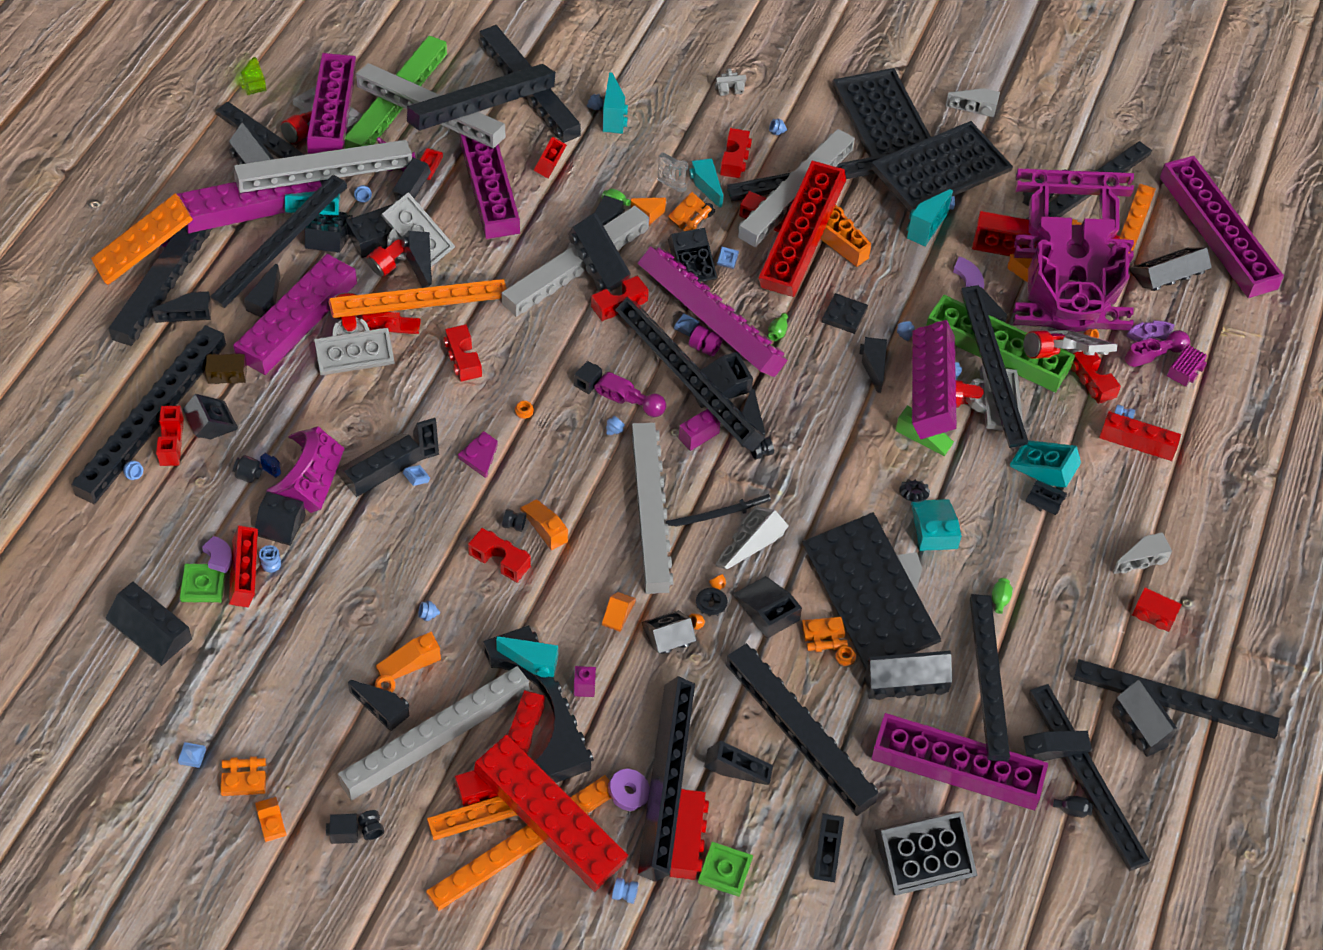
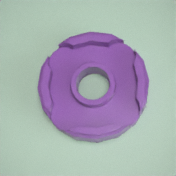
M619 770L608 783L609 796L611 795L614 804L623 810L634 811L643 807L648 800L650 789L648 781L636 770ZM624 786L631 787L633 794L627 793Z

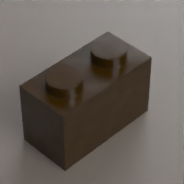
M245 354L207 355L205 372L208 384L246 383L247 362Z

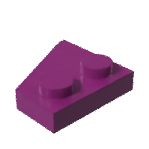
M483 431L458 454V459L486 478L490 464H492L494 459V453H496L498 441Z

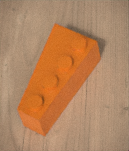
M835 205L821 240L858 267L869 259L872 244L859 229L854 227V222L844 215L843 209Z

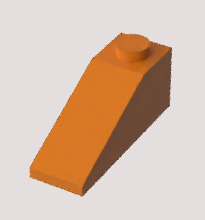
M536 499L520 507V510L527 514L526 518L551 551L568 542V528L557 514Z
M431 631L409 641L377 664L376 668L380 676L389 675L393 679H397L440 661V647Z

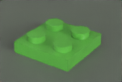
M185 564L180 593L181 602L222 603L226 573L210 569L208 564Z
M712 842L698 883L740 897L753 855Z

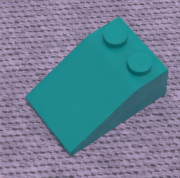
M609 72L603 107V132L623 134L624 127H627L628 117H625L628 114V105L625 104L626 97L612 72Z
M949 189L920 203L915 210L912 209L909 215L911 220L906 228V231H908L907 239L926 247L948 215L953 190Z
M1028 440V445L1020 447L1011 461L1010 467L1048 485L1066 488L1080 466L1081 460L1075 445Z
M950 500L911 502L919 550L958 549L962 535L959 520Z

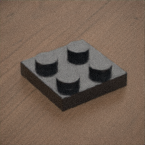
M835 293L822 317V323L855 334L868 310V305Z

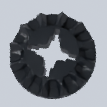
M907 479L906 482L901 483L899 493L908 501L921 502L929 497L930 489L928 484H924L923 481Z
M705 588L696 597L697 609L702 614H708L709 617L711 615L718 616L720 613L725 612L728 604L725 593L717 588ZM711 597H713L714 604L712 607H710L708 603L710 602Z

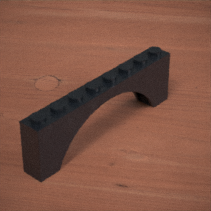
M529 625L498 636L539 642L536 632H532ZM497 636L483 641L484 653L491 668L510 671L518 666L526 678L542 691L551 706L555 720L553 734L544 752L536 759V764L555 783L590 771L591 762L594 761L590 749L586 750L584 735L582 732H578L576 728L578 726L575 716L570 715L568 711L570 707L566 697L562 698L560 683L555 681L553 677H540L498 652L496 645Z

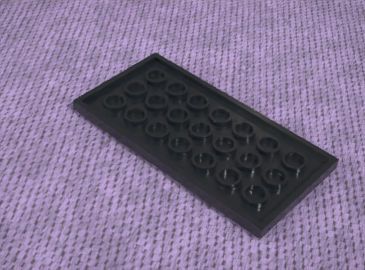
M895 68L833 79L832 84L869 157L892 154L931 137Z
M972 121L872 161L870 165L872 170L910 213L920 203L949 189L953 190V197L1008 173L1013 168L1011 163Z
M874 512L802 541L803 547L838 616L842 618L844 628L865 669H867L869 657L913 654L941 642V637Z

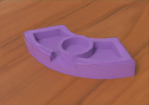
M959 256L953 273L959 275L964 280L965 287L979 285L984 289V279L980 270L972 262Z
M1157 320L1148 323L1142 322L1132 327L1126 337L1137 342L1149 338L1167 340L1175 325Z
M213 536L202 546L203 552L211 557L208 561V567L226 573L232 565L231 548L224 540Z

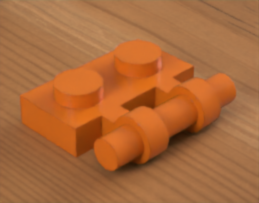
M691 192L668 217L680 229L687 225L683 231L695 230L702 219L705 220L708 217V213L712 209L708 205L701 209L705 203Z
M841 617L802 620L804 640L813 641V643H806L807 651L815 650V652H822V650L826 649L837 651L843 646H848L847 640H839V638L845 637ZM831 639V641L821 642V640Z
M250 756V759L231 757L230 760H222V768H231L230 773H222L221 795L265 794L266 772L258 771V767L266 766V758ZM250 767L249 772H238V768Z

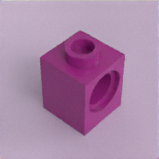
M575 666L574 696L595 697L596 667Z

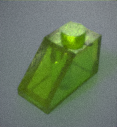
M252 57L241 71L242 79L239 80L241 89H245L247 95L267 91L265 78L257 58Z

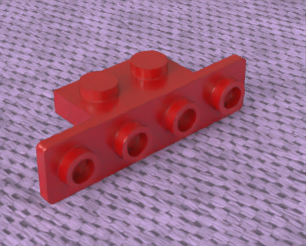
M380 312L357 316V318L363 319L367 323L369 330L388 328L389 332L419 334L421 325L420 318L401 317L398 312Z

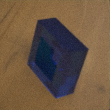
M267 453L260 456L262 468L277 478L281 474L279 460Z

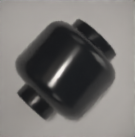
M243 455L241 458L236 459L232 472H235L237 479L252 483L255 478H260L263 468H260L259 460Z

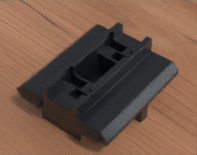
M1036 480L1030 494L1026 498V502L1038 507L1040 512L1043 509L1056 515L1067 497V492Z

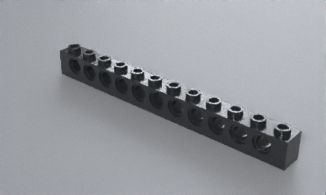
M626 297L617 307L616 311L739 443L753 451L765 437L638 303Z
M206 325L201 331L197 332L195 338L186 345L185 350L180 356L175 358L174 363L169 369L165 370L159 381L154 383L148 394L143 396L138 406L132 409L130 415L119 425L117 431L97 451L96 456L86 464L80 475L74 478L71 485L75 496L94 505L123 471L125 464L133 459L160 426L161 406H176L206 370L207 355L219 354L226 346L224 333Z

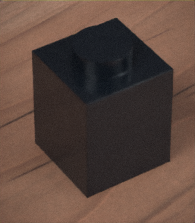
M587 360L574 374V386L590 394L602 377V369Z
M357 813L330 815V823H326V836H330L331 844L358 843Z

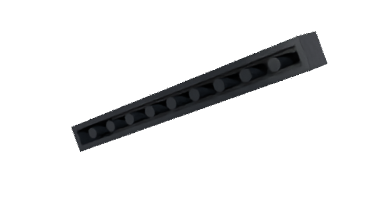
M497 25L479 31V45L486 50L490 58L492 57L496 66L502 69L504 75L532 67ZM551 88L525 96L529 105L537 111L538 116L543 118L547 127L551 128L555 136L563 143L581 136L580 122Z
M539 64L407 106L406 121L420 131L554 87L556 72L545 64Z
M183 227L174 234L108 328L113 341L132 346L139 339L140 333L148 326L153 316V308L166 300L167 294L171 288H174L176 281L183 275L185 268L192 262L193 256L201 249L202 243L209 237L213 228L188 233L186 228Z
M746 643L727 655V668L852 812L858 816L874 805L879 794L876 786L868 782L859 767L853 765L848 754L839 749L834 738L829 737L824 732L822 725L811 717L806 707H802L795 694L787 690L782 679L772 673L770 666L759 658L757 651L754 648L751 649Z
M680 676L664 685L637 875L654 882L670 875L695 683Z

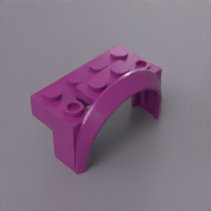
M317 426L288 436L289 439H293L302 447V454L291 471L280 482L266 490V492L303 501L305 509L310 513L322 509L345 449Z

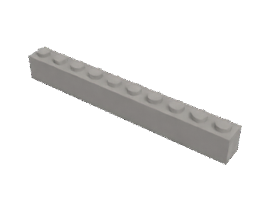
M369 63L356 73L358 88L405 109L409 105L441 96ZM479 112L441 124L492 148L505 138V124Z
M839 129L833 134L831 133L827 140L821 143L814 153H810L808 159L805 162H801L799 167L792 171L789 177L782 181L775 191L773 190L765 201L763 200L755 211H751L745 221L742 220L740 222L738 238L756 247L787 216L811 161L836 167L853 150L855 138Z
M401 140L234 165V177L239 193L327 180L333 174L340 178L405 168L412 160V153L407 141Z
M633 206L604 225V228L616 249L620 250L622 246L632 242L637 236L649 229V217L639 208ZM572 246L503 291L502 305L517 317L533 305L540 303L548 295H552L560 287L567 285L575 277H579L586 271V265L579 258L575 246Z
M632 423V443L645 594L669 593L670 585H673V573H669V568H672L671 556L667 555V552H670V540H666V535H669L668 524L664 523V519H667V508H663V503L666 502L665 492H661V488H664V477L660 476L663 467L662 461L658 460V457H661V446L657 445V441H660L659 430H656L655 423Z
M516 666L339 772L338 776L341 787L351 801L522 698L524 690L529 691V680L519 667Z

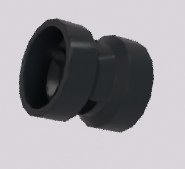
M765 437L751 451L752 457L755 460L762 458L763 455L770 456L774 454V446L770 437Z
M506 509L502 527L507 529L514 528L516 531L522 532L527 514L523 512L515 513L511 509Z
M377 810L366 811L358 817L359 825L363 827L362 834L365 840L377 839L384 834V827L379 823L380 815Z

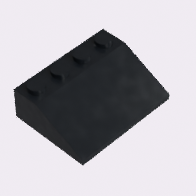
M952 811L874 830L878 849L895 896L977 876L963 811Z

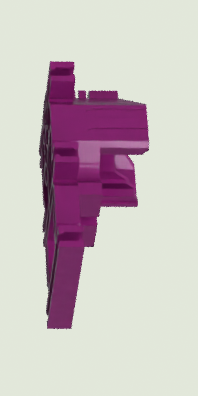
M1018 169L1015 180H1018L1015 185V192L1034 193L1029 202V233L1031 235H1016L1014 247H1016L1014 258L1032 259L1028 268V299L1032 303L1015 302L1013 313L1025 312L1028 313V316H1018L1015 314L1013 325L1044 326L1074 332L1086 331L1088 329L1131 330L1134 320L1123 321L1118 318L1123 316L1131 318L1134 308L1111 306L1116 303L1129 279V263H1131L1134 257V251H1131L1134 240L1113 239L1119 231V198L1117 196L1131 197L1134 191V185H1131L1134 180V173ZM1019 179L1030 180V182H1021ZM1035 179H1040L1043 183H1037ZM1070 181H1076L1078 184L1074 185ZM1106 182H1111L1114 186H1109ZM1119 183H1127V185H1130V187L1119 185ZM1049 193L1099 195V219L1084 218L1082 225H1072V218L1048 217ZM1018 245H1027L1029 248L1020 249ZM1033 312H1038L1041 317H1035ZM1109 315L1113 318V320L1109 321L1105 318V316Z

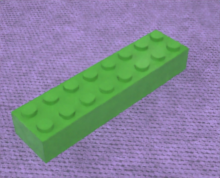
M943 295L929 315L926 326L938 321L947 320L955 335V346L981 358L965 304ZM989 315L1005 368L1017 370L1019 376L1056 393L1070 371L1075 355L1061 349L1058 355L1049 358L1031 359L1026 355L1023 347L1027 332Z

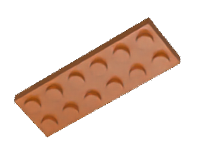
M175 193L91 259L103 281L109 285L185 227L193 218L180 197Z

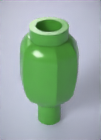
M609 189L605 190L602 194V199L605 195L624 201L625 206H630L631 200L626 199L625 195L618 190Z
M782 313L780 317L773 319L770 323L768 337L772 341H777L784 337L788 328L787 314Z
M1006 578L998 579L992 590V601L996 605L995 612L998 614L1003 613L1004 606L1010 602L1013 588L1010 585V581Z

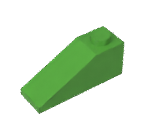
M908 405L898 417L896 432L943 456L947 454L954 444V441L945 433L920 439L912 424V407Z

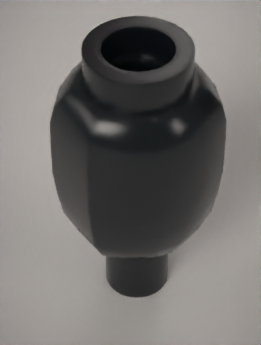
M1067 796L1063 800L1054 799L1053 807L1061 808L1067 815L1084 818L1087 815H1092L1093 803H1090L1085 797Z

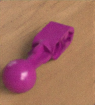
M1176 330L1171 332L1167 340L1164 341L1153 338L1139 341L1131 345L1124 360L1129 366L1137 367L1152 362L1155 357L1166 354L1167 350L1182 353L1187 345H1190V338L1186 332Z
M605 372L595 385V390L600 395L620 404L624 402L637 403L643 407L644 412L650 417H659L666 410V401L661 395L650 394L645 396L641 394L640 390L635 389L629 380L611 372Z

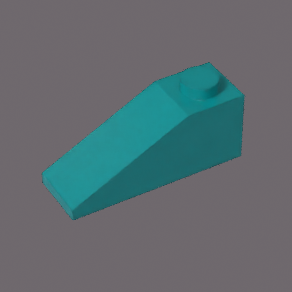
M712 158L692 161V168H689L690 178H693L694 184L698 189L721 208L723 206V192Z
M315 192L285 194V212L295 213ZM340 194L320 214L339 215Z
M497 636L496 645L498 652L540 677H554L558 660V645Z

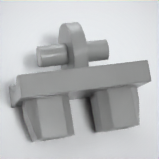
M727 68L726 73L721 74V77H716L715 89H718L720 96L728 95L729 88H734L735 94H743L746 75L738 76L737 72L732 73L731 68Z

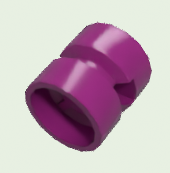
M698 325L690 337L689 346L698 351L702 349L704 354L714 357L722 344L723 338L715 332L709 333L707 328Z

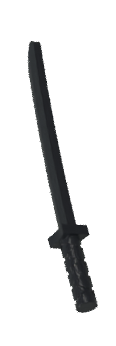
M769 494L746 502L741 499L738 504L697 515L667 520L666 524L677 527L739 511L745 514L747 509L771 501V497Z

